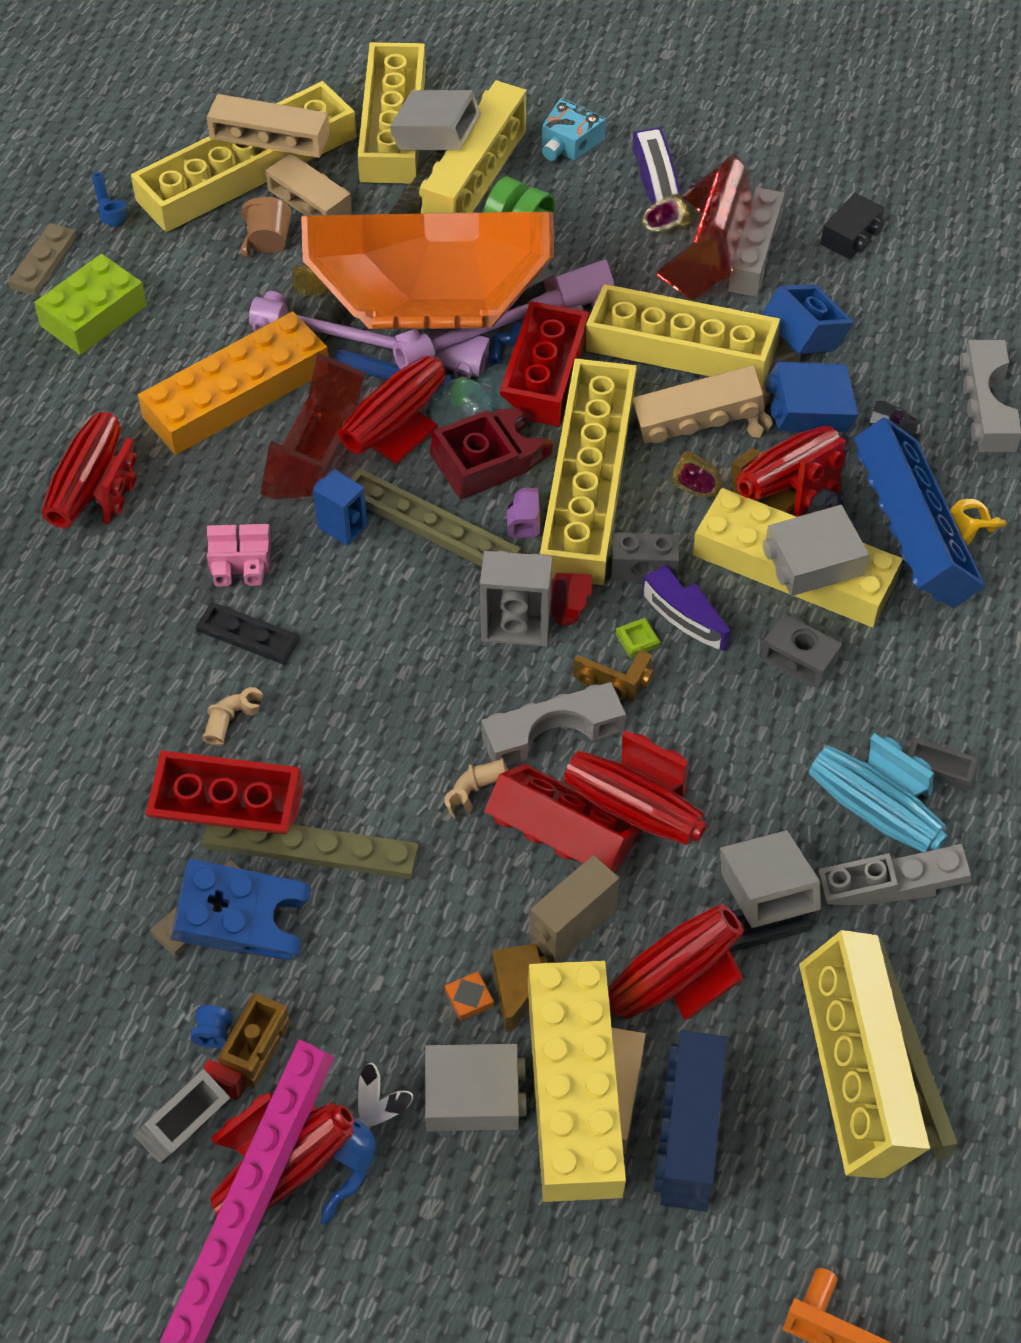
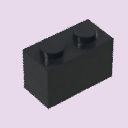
M854 193L823 225L820 245L849 260L857 252L862 253L872 235L878 236L883 229L884 220H882L884 207Z

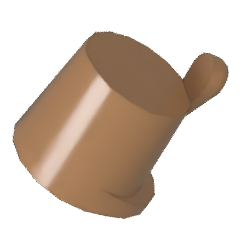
M259 197L244 203L241 214L243 220L247 223V236L241 246L242 256L250 257L251 249L258 253H279L282 251L286 244L292 217L288 204L274 197Z

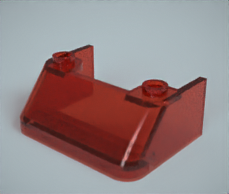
M735 154L729 156L683 194L682 198L703 214L695 240L657 270L656 273L657 276L691 300H695L720 280L725 281L731 275L734 269L732 263L747 216L753 209L745 163Z
M318 353L307 400L283 445L273 441L269 445L260 495L272 500L312 497L314 495L313 489L319 479L327 476L325 472L341 442L338 435L339 429L359 405L366 372Z

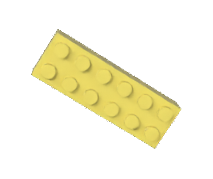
M370 42L358 148L360 183L416 184L419 150H398L395 139L391 135L390 125L412 90H424L426 72L425 44Z
M495 80L491 88L483 93L481 102L478 105L481 114L461 149L445 150V155L440 162L437 161L430 177L422 182L419 195L422 197L420 214L473 213L526 132V89Z
M604 284L586 323L587 352L710 377L754 365L760 387H763L779 343L780 318Z
M721 488L695 532L693 556L790 594L786 585L780 584L776 574V566L772 559L766 557L763 550V541L766 540L768 525L796 518V516ZM863 543L869 553L865 575L794 596L874 627L898 581L903 558Z
M841 930L803 960L799 966L846 1176L886 1178L928 1151L930 1146L878 935Z
M605 961L529 964L527 985L543 1202L623 1198L626 1177Z

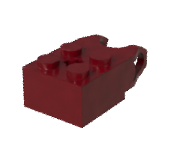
M529 408L499 409L491 413L489 410L433 430L429 454L460 500L527 473L539 461L552 454L554 444L550 439H531L519 434L523 428L530 424V415L532 413Z

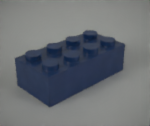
M680 1030L678 1044L671 1043L654 1192H661L660 1205L707 1212L714 1178L727 1036Z

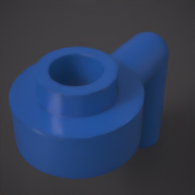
M97 172L92 174L97 202L100 205L98 207L100 220L109 226L122 225L129 217L127 203L122 200H110L103 173Z
M523 321L516 322L512 326L511 332L492 336L489 364H501L503 345L513 344L515 346Z

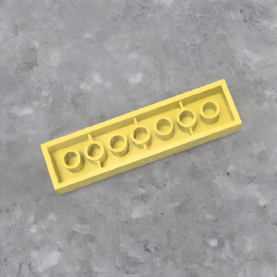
M323 81L276 103L328 113L329 137L322 154L356 138L354 110ZM208 136L131 174L135 199L167 233L266 183V170L288 155L289 152L213 140ZM291 153L300 160H304L306 162L316 158L313 156Z
M583 359L574 360L540 555L552 556V579H554L556 573L591 574L592 584L604 585L633 404L632 398L635 391L636 365Z

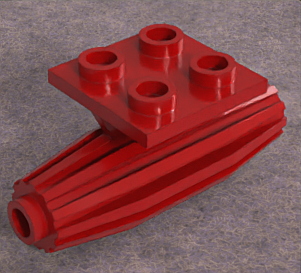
M426 355L395 372L358 405L339 429L338 435L344 446L350 452H354L357 455L372 448L398 465L433 433V430L438 428L437 423L418 411L425 406L445 380L446 375L444 374L445 367L443 363L436 357Z
M94 413L69 444L50 480L41 510L43 519L47 520V523L50 525L52 524L62 529L69 528L93 498L103 507V523L110 524L114 514L120 515L125 503V497L123 496L126 490H133L137 480V473H134L137 454L133 453V439L127 438L118 456H114L122 427L117 417L112 413Z
M821 426L797 433L761 453L744 468L736 478L737 490L745 498L757 501L782 493L793 487L796 490L793 516H803L807 513L814 496L822 488L827 487L837 494L840 492L846 440L839 437L838 432L833 430L831 426Z
M625 730L622 735L621 763L579 750L571 758L563 778L565 783L597 807L647 833L689 845L693 840L699 842L706 830L707 823L703 821L704 813L683 798L686 793L688 761L674 750H665L653 744L648 737L642 734L635 735Z
M718 904L679 924L638 955L608 987L610 1011L617 1017L623 1016L625 1019H629L667 1001L673 996L683 1019L688 1020L739 984L744 979L729 951L744 932L737 916L724 904Z
M268 1092L260 1095L244 1112L229 1119L224 1124V1127L211 1137L213 1144L235 1149L245 1157L274 1093ZM331 1102L318 1109L316 1106L312 1107L266 1210L276 1205L319 1172L351 1138L354 1133L352 1128L354 1118L345 1106H336L335 1103ZM242 1161L239 1162L210 1196L212 1209L215 1210L217 1216Z

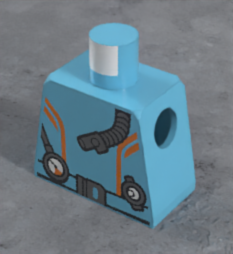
M561 98L542 126V146H544L542 153L544 157L554 161L561 154L576 160L605 138L606 118Z

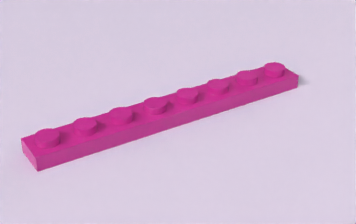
M298 1040L160 1343H205L335 1056L310 1043Z

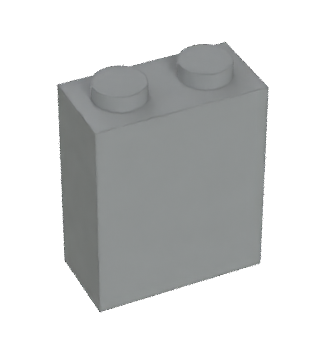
M412 90L390 125L391 135L395 139L398 150H460L481 114L473 90Z
M842 505L768 525L766 540L763 541V550L766 557L772 559L776 566V574L780 584L786 585L791 596L863 576L866 572L869 553Z
M787 830L720 848L722 876L752 928L821 910L820 881Z
M517 1044L425 1045L426 1131L518 1130L519 1117H526V1093H518V1081H525V1057L517 1058Z
M203 1069L133 1136L161 1163L225 1104L230 1097Z

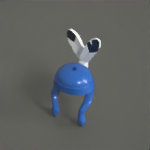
M368 1063L360 1074L358 1088L359 1118L353 1117L354 1124L352 1128L354 1133L333 1156V1158L351 1168V1177L325 1203L322 1209V1225L333 1219L340 1201L353 1195L358 1190L371 1167L376 1149V1141L370 1130L371 1126L400 1114L408 1108L413 1100V1094L409 1091H397L379 1100L380 1074L373 1063Z

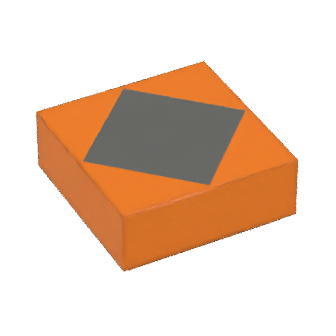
M478 971L444 986L445 992L460 1021L494 1007V1001Z

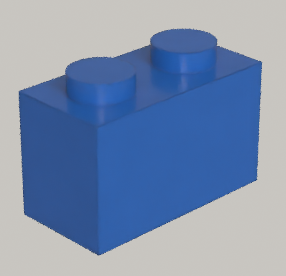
M335 469L325 478L323 477L317 481L313 489L317 527L348 546L368 526L364 487Z

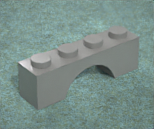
M756 187L731 266L729 292L754 297L758 296L772 238L776 236L781 219L785 193Z
M968 340L966 352L960 355V370L966 371L963 383L964 394L970 395L967 404L968 417H973L974 419L971 427L972 441H977L979 452H1017L1021 439L1018 409L1002 404L990 391L992 386L1004 382L1009 359L1005 340Z
M611 682L602 685L595 684L587 687L585 690L571 694H560L551 700L541 703H529L517 710L492 714L488 718L481 720L482 739L491 761L504 758L506 766L527 761L531 743L539 734L546 730L557 727L572 728L582 732L594 741L624 732L626 714Z

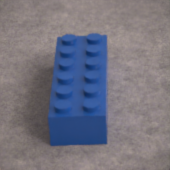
M886 417L881 418L856 436L854 441L859 450L856 452V455L869 472L867 480L872 488L878 492L880 497L878 505L891 521L889 529L902 546L900 554L904 561L912 568L914 574L911 575L915 586L922 592L925 590L930 593L936 601H943L952 608H955L985 588L983 579L962 538L918 441Z

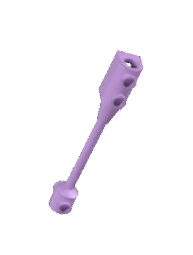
M601 260L543 281L546 293L530 301L584 311L582 306L590 303L593 309L603 285L614 286L607 260ZM530 301L523 306L507 311L492 328H461L430 339L425 333H420L419 329H412L395 336L397 342L393 344L395 361L399 368L402 369L423 356L435 357V351L523 319Z
M268 291L263 298L256 296L253 299L249 311V324L254 331L289 313L285 297L278 292ZM297 315L315 332L393 349V344L397 342L396 337ZM430 328L427 336L433 339L455 330ZM477 335L435 351V357L443 363L445 371L453 372L456 379L460 377H465L469 381L471 377L481 379L489 360V338Z

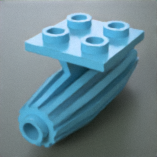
M875 733L870 738L868 763L829 745L818 754L809 769V775L839 804L884 835L922 853L941 848L948 837L944 833L946 825L916 797L922 794L929 798L932 794L934 773L930 771L932 768L926 761L917 756L909 757L901 751L902 747L896 741L887 736L882 739Z

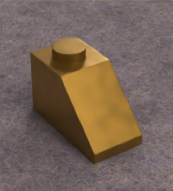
M536 943L492 950L493 970L506 1032L514 1031L529 1010L527 985L529 964L547 963L546 956L539 957Z

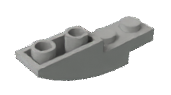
M962 844L891 859L890 853L819 869L826 902L833 905L860 906L937 896V889L972 882Z

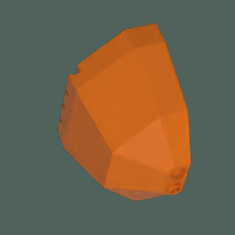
M553 212L301 216L303 262L354 317H358L368 329L492 328L554 257Z

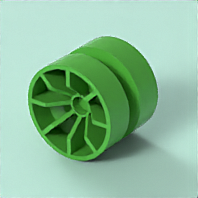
M505 176L496 183L490 192L483 213L553 212L554 217L555 198L552 194L535 187L529 189L527 184Z

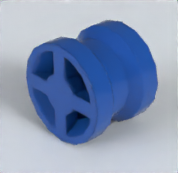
M204 1005L198 1007L195 1013L197 1026L191 1031V1041L202 1047L223 1048L229 1038L226 1031L232 1024L233 1014L219 1006Z

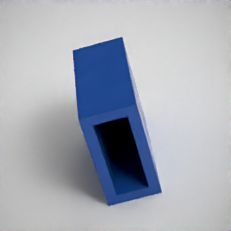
M776 362L773 370L766 377L765 388L767 393H770L772 402L771 415L776 420L778 431L804 432L821 426H831L838 433L848 432L858 417L853 390L845 364Z

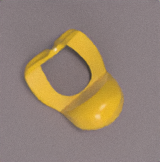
M961 499L950 509L967 547L974 539L979 528H986L990 533L997 528L1006 527L1007 522L999 517L991 519L988 509L982 502L976 499ZM978 508L981 519L971 518L963 511Z

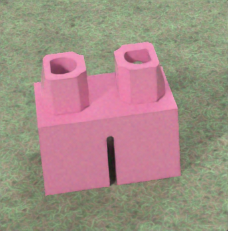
M269 524L239 525V538L236 525L207 526V560L214 585L216 587L229 586L232 584V574H244V582L249 586L261 585L264 575L269 573L272 541Z

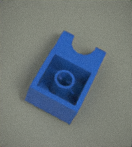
M189 859L184 869L170 940L240 954L244 952L270 958L293 960L299 957L300 941L295 935L278 929L274 923L273 911L279 907L299 908L303 906L310 898L311 888L308 884L296 880ZM212 901L219 902L223 906L220 912L213 911Z

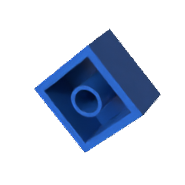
M816 284L779 286L761 314L780 318L779 334L788 342L789 348L798 354L836 350L854 324Z

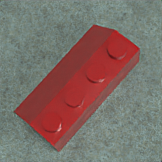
M530 301L500 388V395L514 408H529L532 413L530 421L560 427L567 405L574 360L582 358L586 346V323L589 319V312Z
M161 750L145 815L149 818L287 835L298 816L304 787L300 767Z
M527 764L499 774L484 811L494 816L493 820L499 825L508 828L515 827L524 832V837L538 844L545 843L555 848L554 852L562 858L568 860L576 859L584 863L594 855L613 873L619 869L643 830L597 807L572 787Z

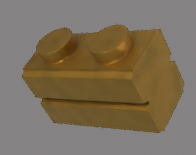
M253 993L217 1057L219 1064L241 1073L246 1086L251 1088L257 1087L281 1043L280 1038H283L290 1026L287 1007L274 1000Z

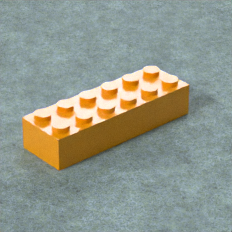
M292 311L137 394L142 418L169 449L177 455L329 371L328 347Z

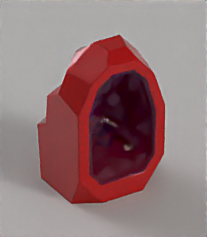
M555 574L551 584V610L556 623L571 626L579 620L581 611L588 603V596L592 594L591 574Z

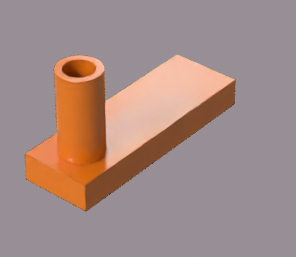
M817 1268L803 1301L794 1298L782 1329L810 1343H891L825 1312L838 1278L833 1272L824 1268Z

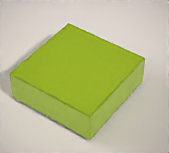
M646 617L616 628L615 634L629 658L637 656L640 650L648 652L660 647V641Z

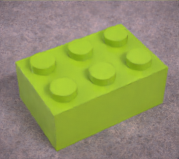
M103 254L94 258L34 302L40 326L79 355L83 354L147 306L142 282Z

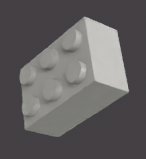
M484 551L480 579L481 641L547 647L551 615L552 556L536 553L519 554L505 551Z

